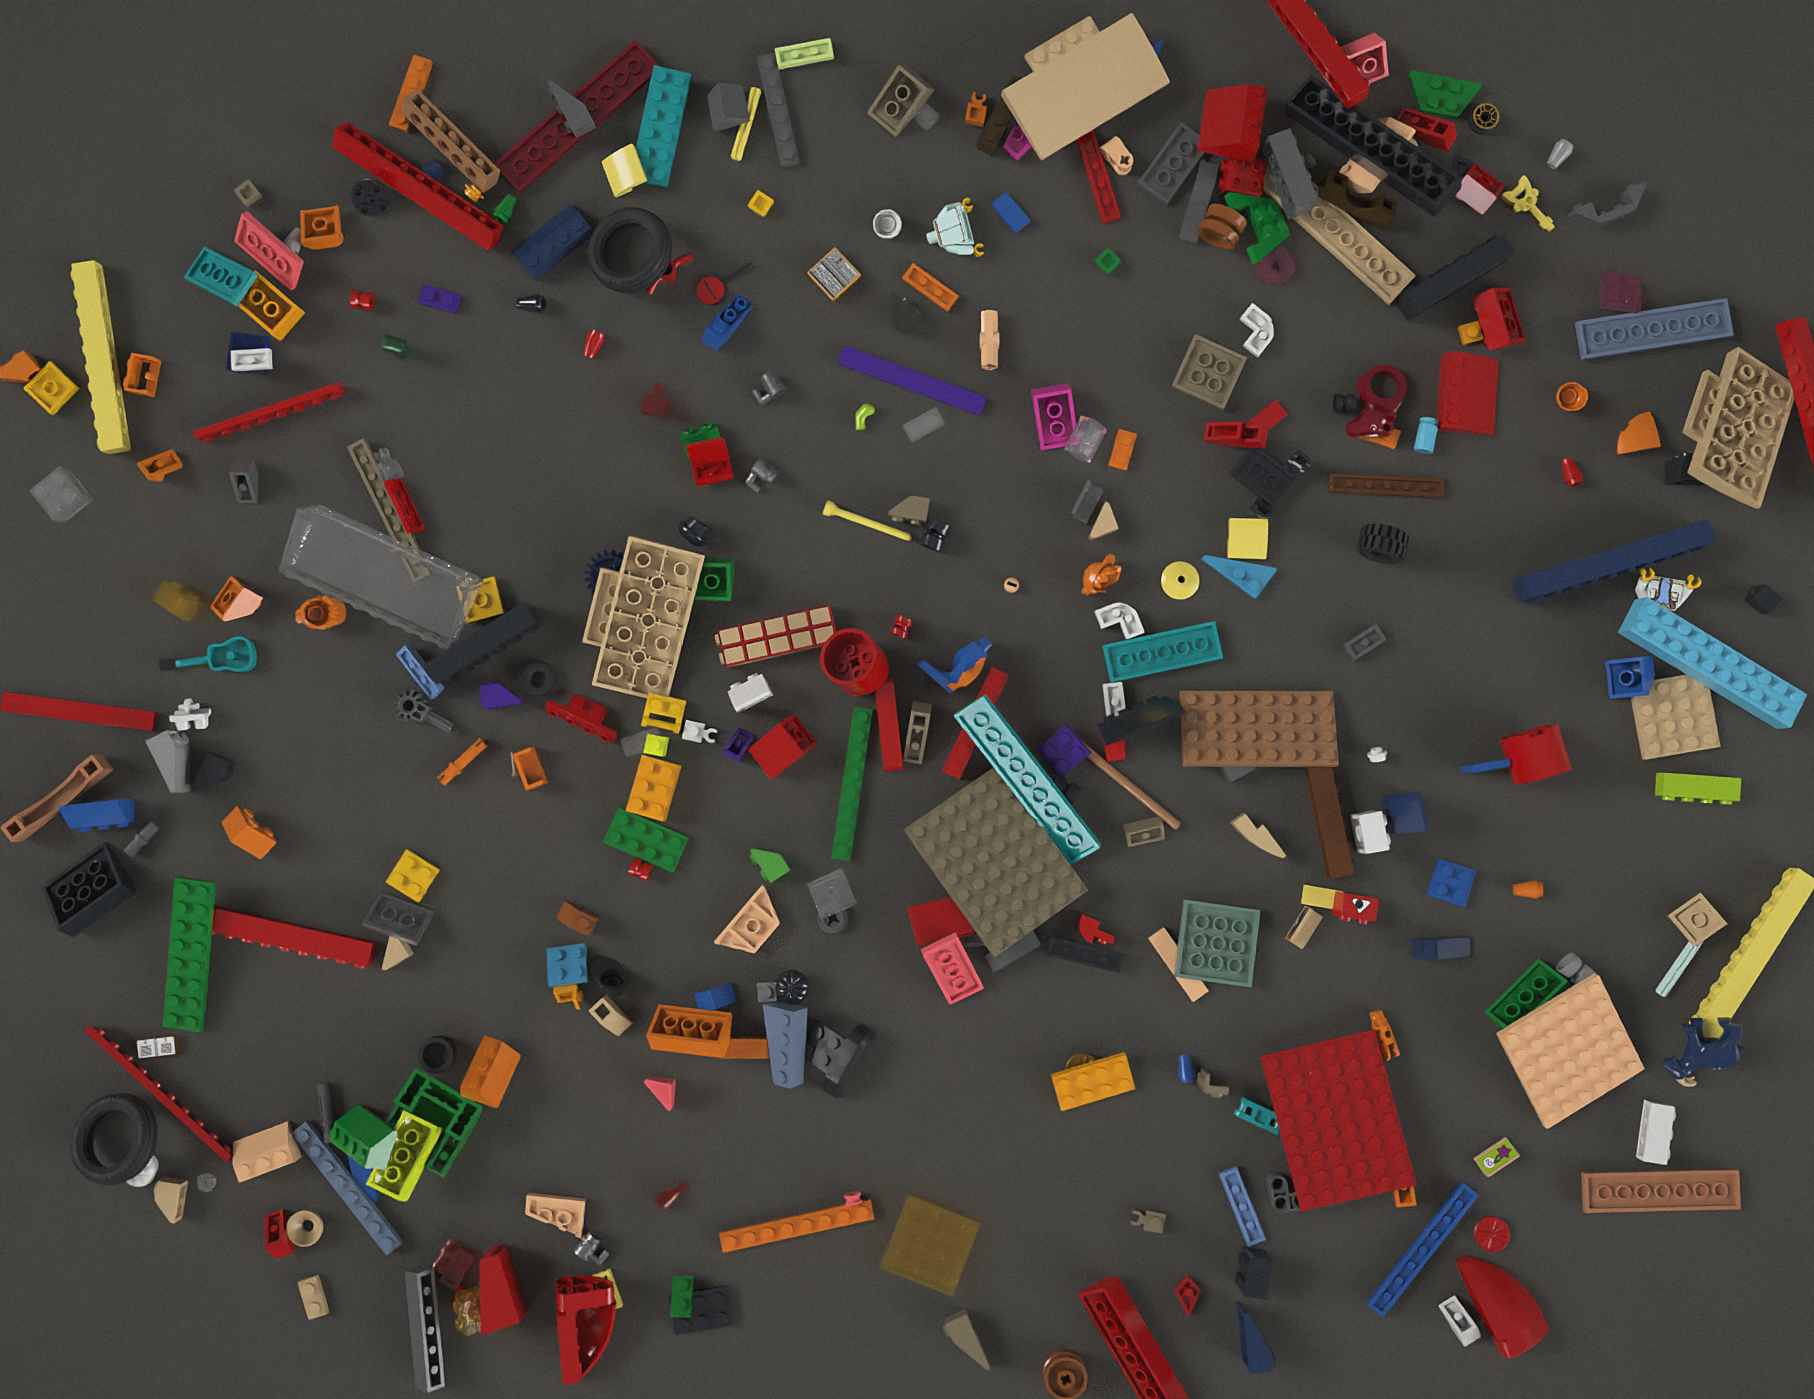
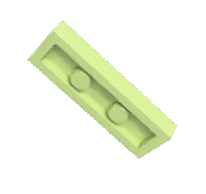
M830 38L775 48L779 70L834 59Z

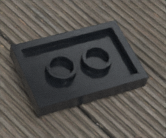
M727 1285L693 1290L691 1317H672L675 1335L733 1326ZM672 1294L669 1295L670 1308H671V1298H672Z

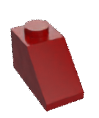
M284 1209L265 1215V1249L276 1260L295 1253V1244L287 1235L286 1229L289 1220Z

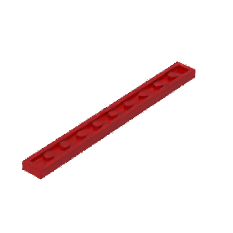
M89 1025L84 1030L85 1033L225 1162L229 1163L233 1159L231 1154L233 1150L227 1144L222 1146L217 1141L219 1137L211 1130L207 1132L203 1128L205 1124L199 1118L193 1119L188 1115L191 1111L183 1104L179 1106L174 1101L177 1098L172 1093L162 1091L160 1088L163 1085L155 1078L149 1079L146 1076L149 1073L141 1065L136 1067L132 1063L134 1058L127 1052L122 1054L118 1050L120 1046L113 1039L108 1041L104 1037L106 1033L99 1026L94 1028Z

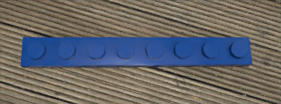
M1461 1181L1366 1304L1380 1316L1384 1317L1479 1195Z

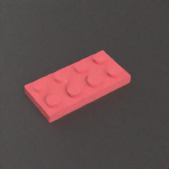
M249 212L242 213L234 242L290 291L295 289L304 261Z
M956 932L920 949L949 1005L984 989Z

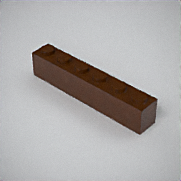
M1304 767L1326 876L1333 879L1353 875L1355 862L1350 857L1351 843L1346 838L1347 824L1342 819L1343 805L1338 800L1339 786L1337 782L1335 783L1333 776L1336 774L1335 767Z

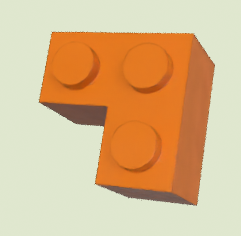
M236 806L221 822L230 842L260 860L277 843L273 836V831L268 827L263 828L259 826V823L254 819L253 812L247 808L242 809Z

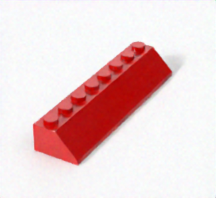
M1117 1275L1102 1278L1078 1293L1139 1399H1189Z

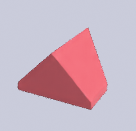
M647 1077L644 1081L645 1085L664 1107L670 1111L675 1101L676 1078Z

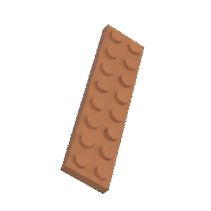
M1736 1168L1581 1172L1582 1204L1585 1213L1741 1209L1739 1170Z

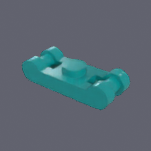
M1242 1096L1239 1101L1241 1104L1235 1110L1234 1115L1279 1136L1280 1131L1277 1120H1275L1273 1126L1269 1124L1272 1118L1276 1119L1275 1112ZM1247 1107L1252 1108L1250 1115L1245 1113Z

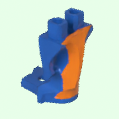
M982 637L977 644L973 641L960 649L954 657L953 670L950 673L935 668L924 660L919 661L917 665L951 695L957 688L967 686L980 674L988 655L986 651L992 643L985 637Z

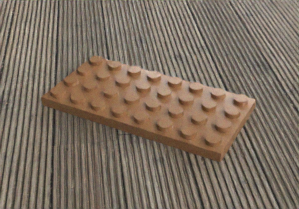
M1333 691L1179 692V704L1186 712L1180 715L1182 767H1337L1339 765Z

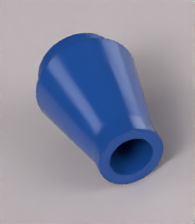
M1190 1054L1179 1055L1178 1079L1180 1078V1083L1196 1081L1195 1076L1197 1074L1190 1059Z

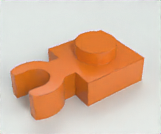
M973 92L972 103H968L965 124L983 127L987 106H983L986 101V94H983L982 99L978 100L976 99V92Z

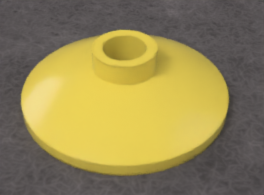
M1182 561L1174 562L1164 569L1161 576V585L1165 593L1171 598L1186 599L1192 596L1198 589L1199 575L1191 564ZM1179 576L1184 577V583L1178 581Z

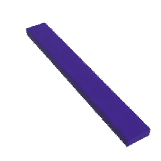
M845 345L838 361L840 366L981 416L987 400L985 396Z

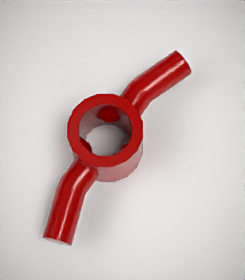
M691 253L677 257L673 261L670 260L668 267L673 269L669 275H662L656 283L646 289V292L653 295L661 281L666 283L675 281L678 275L676 268L683 263L693 260Z

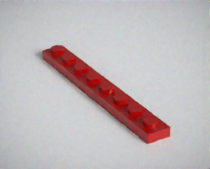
M336 382L192 432L195 439L203 443L212 442L215 440V437L229 436L233 434V431L247 430L254 424H265L271 418H283L289 412H300L305 410L307 406H318L323 404L325 400L339 399L342 394L346 393V390L342 384Z

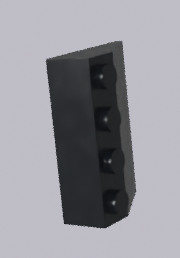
M106 842L42 886L57 930L73 938L137 893L131 877Z

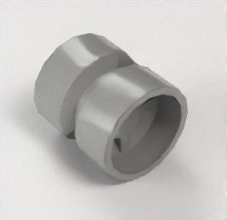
M1575 953L1566 955L1556 966V971L1562 977L1568 978V982L1572 986L1595 973L1587 964H1582V960Z

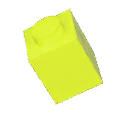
M647 734L643 753L662 757L666 756L669 737Z

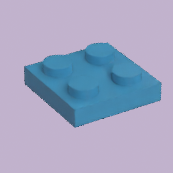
M585 943L547 948L549 987L588 982L587 946Z

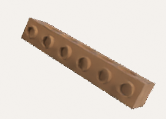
M418 89L404 98L401 113L482 193L497 184L500 170Z

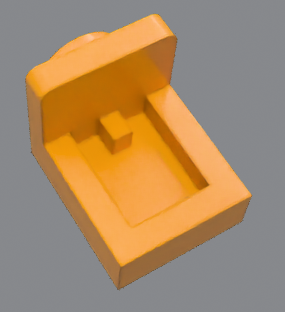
M577 984L553 988L557 1003L573 1001L576 1010L581 1009V1002L584 1001L583 991L579 990Z

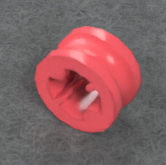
M854 1191L844 1194V1198L847 1199L845 1205L853 1206L862 1203V1199L859 1197L861 1192Z

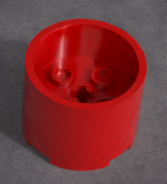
M855 628L839 630L832 634L822 647L820 654L821 668L824 674L845 693L851 696L863 697V695L875 690L877 691L885 683L889 673L886 654L864 631Z
M1553 723L1517 733V735L1511 734L1499 739L1505 759H1510L1511 766L1508 767L1514 785L1549 778L1572 769L1558 724Z

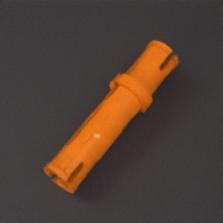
M479 737L454 762L451 761L449 767L437 776V779L446 786L457 774L460 775L462 773L461 770L487 748L488 745Z

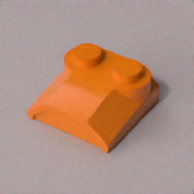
M338 205L300 210L301 243L304 247L317 250L337 247L343 242L344 236L341 232Z

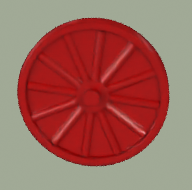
M1487 1216L1476 1224L1474 1238L1476 1243L1485 1251L1498 1252L1508 1244L1510 1231L1507 1224L1500 1218Z

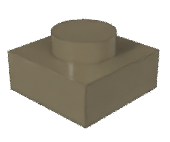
M249 179L234 189V192L246 207H249L262 197L261 193Z

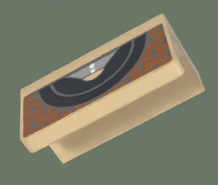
M1305 906L1285 939L1303 949L1323 916L1313 911L1312 908Z

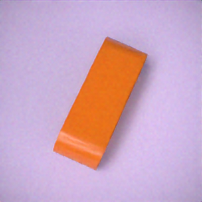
M730 1036V1044L725 1058L770 1059L767 1037Z

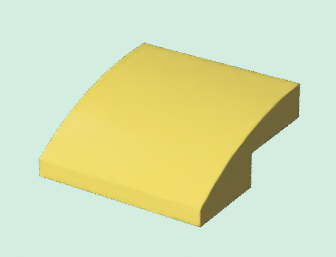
M633 144L625 146L602 161L616 198L632 191V187L648 181Z
M1230 518L1228 520L1227 559H1266L1268 519Z

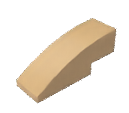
M1245 813L1240 814L1230 822L1247 841L1257 848L1280 858L1286 857L1265 826L1259 824L1255 827Z

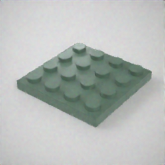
M1183 900L1174 977L1252 987L1260 910Z

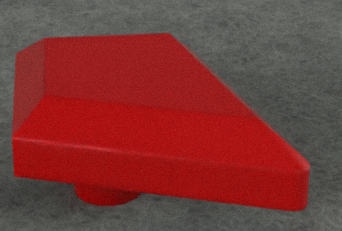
M1186 1276L1174 1288V1291L1187 1316H1190L1202 1290L1190 1277Z

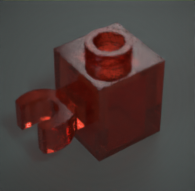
M655 382L653 394L644 393L640 409L642 415L664 420L666 415H669L671 404H669L667 397H662L664 390L662 383Z

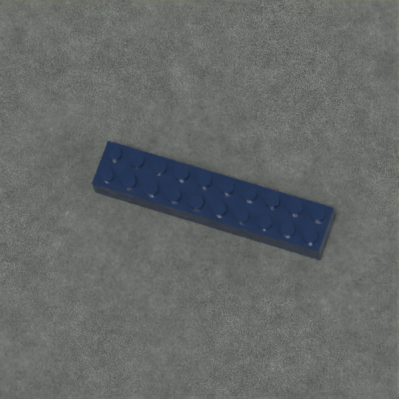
M1709 519L1511 581L1518 602L1525 600L1527 604L1710 547L1709 543L1716 540Z

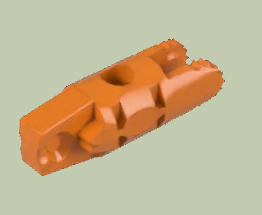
M1382 1010L1370 1012L1372 1029H1375L1384 1061L1390 1060L1391 1054L1395 1057L1399 1056L1400 1052L1392 1030Z

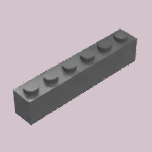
M419 1266L406 1270L405 1280L415 1388L428 1393L445 1387L434 1268Z

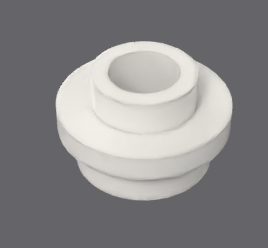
M1382 747L1372 748L1367 753L1371 762L1384 761L1387 755V751L1382 750Z

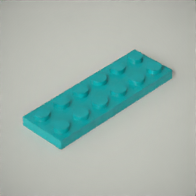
M655 65L653 67L636 145L638 157L648 180L643 183L663 188L668 187L692 78L690 73Z
M1215 621L1102 645L1110 683L1223 659Z

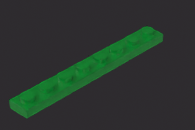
M854 707L831 855L832 859L850 861L873 709Z

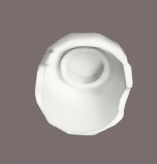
M891 209L880 211L873 220L874 231L881 238H893L901 230V218Z

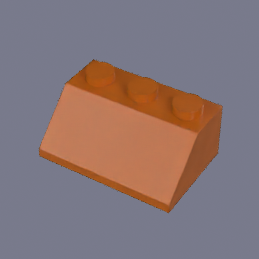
M484 1035L460 1086L461 1096L498 1109L521 1055L503 1041Z

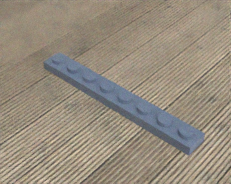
M309 1120L291 1133L386 1256L404 1242L376 1205L370 1201L354 1181L352 1174L330 1146L324 1143L323 1137Z

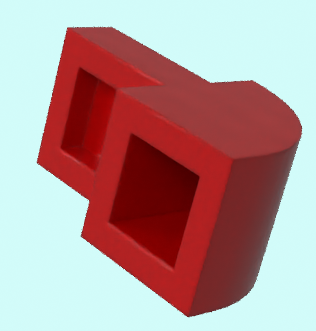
M1080 913L1078 929L1084 939L1092 943L1095 936L1097 937L1095 941L1104 945L1107 942L1113 943L1114 935L1098 929L1099 920Z

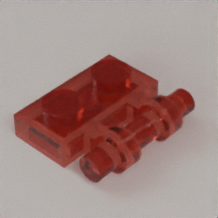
M448 1239L446 1244L442 1245L441 1253L432 1262L431 1267L434 1268L435 1276L438 1272L443 1274L439 1282L456 1291L477 1255L461 1245L457 1251H454L452 1247L455 1241ZM447 1257L452 1259L448 1267L443 1264Z

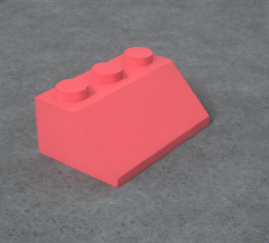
M1376 33L1340 47L1346 51L1348 59L1358 67L1359 73L1368 80L1369 84L1389 76L1386 42Z

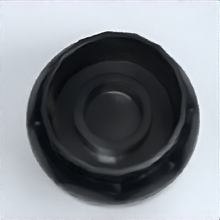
M689 516L686 521H680L678 525L680 535L685 540H688L689 543L698 547L707 544V537L713 531L693 516Z
M787 970L778 976L775 983V991L779 999L784 1003L798 1004L807 997L809 982L803 973L797 970Z

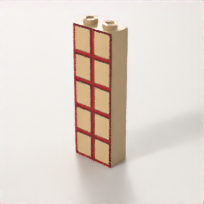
M828 604L717 629L718 634L715 635L717 646L720 645L722 653H719L720 662L725 664L726 668L823 647L826 640L836 632L831 606Z

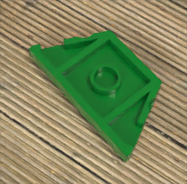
M1410 70L1408 73V77L1412 81V91L1417 100L1418 111L1456 120L1482 87L1481 83Z

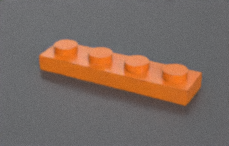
M413 54L389 122L391 128L409 133L412 122L401 113L403 100L417 89L423 94L433 65L431 60Z

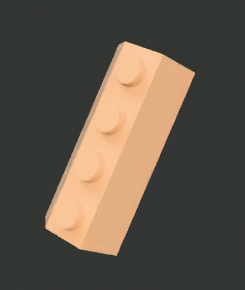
M1391 117L1377 119L1408 141L1416 132L1414 128ZM1351 159L1339 171L1348 176V187L1354 194L1372 193L1381 181Z

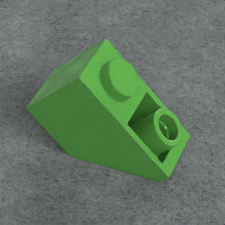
M759 848L750 850L752 854L749 856L755 865L759 864L762 871L760 873L765 881L769 880L772 883L791 870L781 853Z

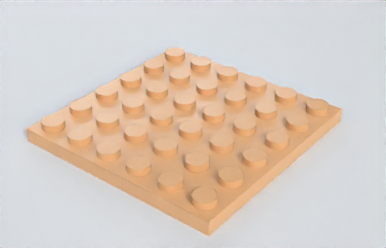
M1596 973L1496 1033L1542 1125L1546 1129L1644 1070L1643 1064L1599 975Z

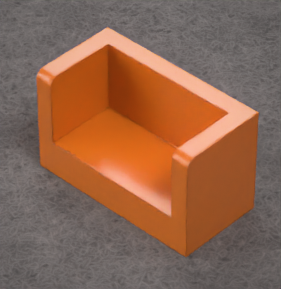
M529 747L512 754L526 790H533L548 783L534 747Z

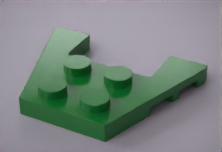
M1232 192L1224 196L1229 208L1235 211L1246 210L1259 244L1252 245L1246 249L1253 265L1263 259L1290 235L1278 203L1274 199Z

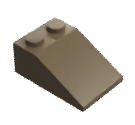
M898 65L867 114L897 137L924 106L935 89L906 65Z

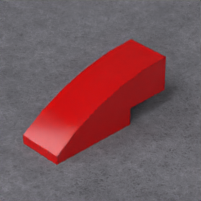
M1242 421L1212 422L1206 424L1204 441L1231 447L1265 448L1268 430L1263 424L1245 425Z

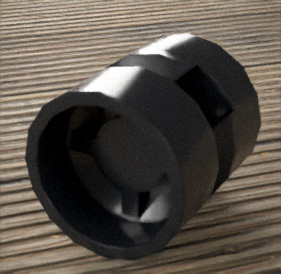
M929 518L925 527L927 532L922 534L919 544L932 551L941 553L945 545L944 539L948 538L951 527L943 522Z
M1057 774L1053 782L1072 805L1081 787L1073 782L1067 783L1066 778Z

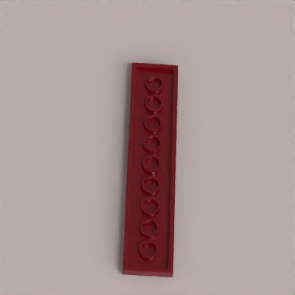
M635 39L572 96L585 104L597 127L651 80L654 65H659ZM555 109L499 158L494 165L521 194L593 130L576 138L573 132H568L564 124L567 121L565 115L560 116L558 110Z

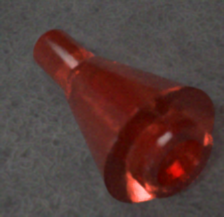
M683 1181L675 1188L673 1187L656 1194L657 1199L655 1202L661 1210L664 1208L667 1211L679 1197V1194L689 1187L688 1183Z

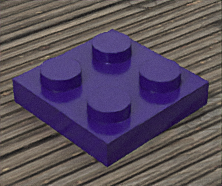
M1067 724L1037 748L1047 762L1062 777L1092 753Z

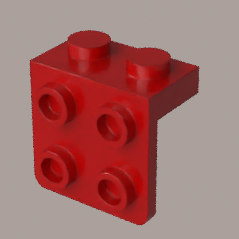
M1230 157L1222 160L1220 164L1222 175L1217 185L1219 197L1225 198L1224 196L1230 192L1260 197L1263 194L1266 160L1255 158L1254 162Z
M723 437L695 442L686 446L693 467L696 487L734 479L730 457Z

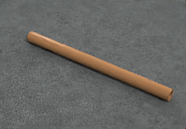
M1085 744L1092 752L1087 756L1089 760L1174 830L1180 826L1181 822Z

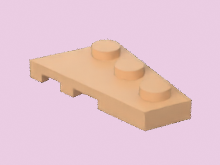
M528 1192L525 1214L544 1223L549 1222L558 1226L562 1231L567 1230L581 1239L583 1236L586 1199Z

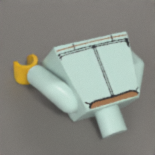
M965 198L962 203L957 202L946 205L942 209L938 217L933 221L935 231L927 233L929 244L938 242L939 246L946 249L947 252L958 255H972L973 253L976 257H980L984 254V252L980 253L977 251V248L983 247L982 243H978L975 247L972 246L974 240L967 213L972 210L973 205H965L970 202L969 198Z

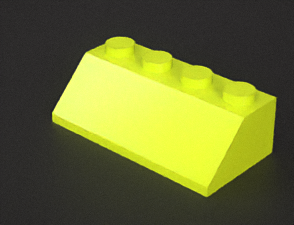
M403 1110L394 1128L397 1130V1135L386 1170L373 1169L366 1185L399 1201H408L444 1128Z

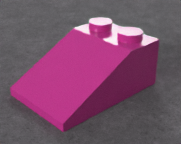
M1069 383L1031 389L1041 450L1079 444L1072 391Z

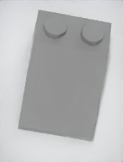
M166 730L145 741L171 793L190 792V746L187 735L182 731Z

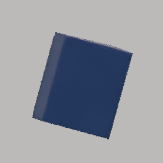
M436 158L420 167L421 171L436 181L446 175Z

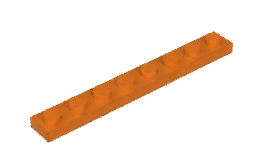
M871 1198L853 1206L842 1204L719 1232L722 1251L725 1253L873 1220L875 1216Z

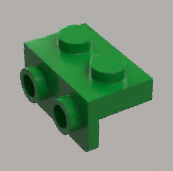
M707 422L702 424L701 427L695 429L692 427L687 428L680 433V439L687 460H690L686 448L688 444L720 437L717 423Z

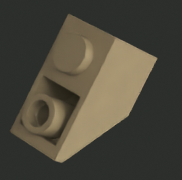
M911 495L892 508L888 513V518H892L891 521L903 523V520L911 521L910 524L922 526V523L926 524L930 498Z

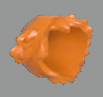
M1108 554L1103 562H1094L1085 569L1082 594L1088 596L1097 592L1105 593V586L1112 585L1118 581L1122 569L1119 565L1114 566L1115 556L1113 554Z
M318 595L316 598L306 600L295 612V620L298 624L303 623L309 628L319 630L331 628L345 621L346 607L343 601L338 598H329L328 595L321 597V595Z

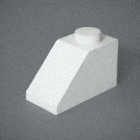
M1455 1295L1438 1305L1464 1347L1481 1337L1478 1327Z

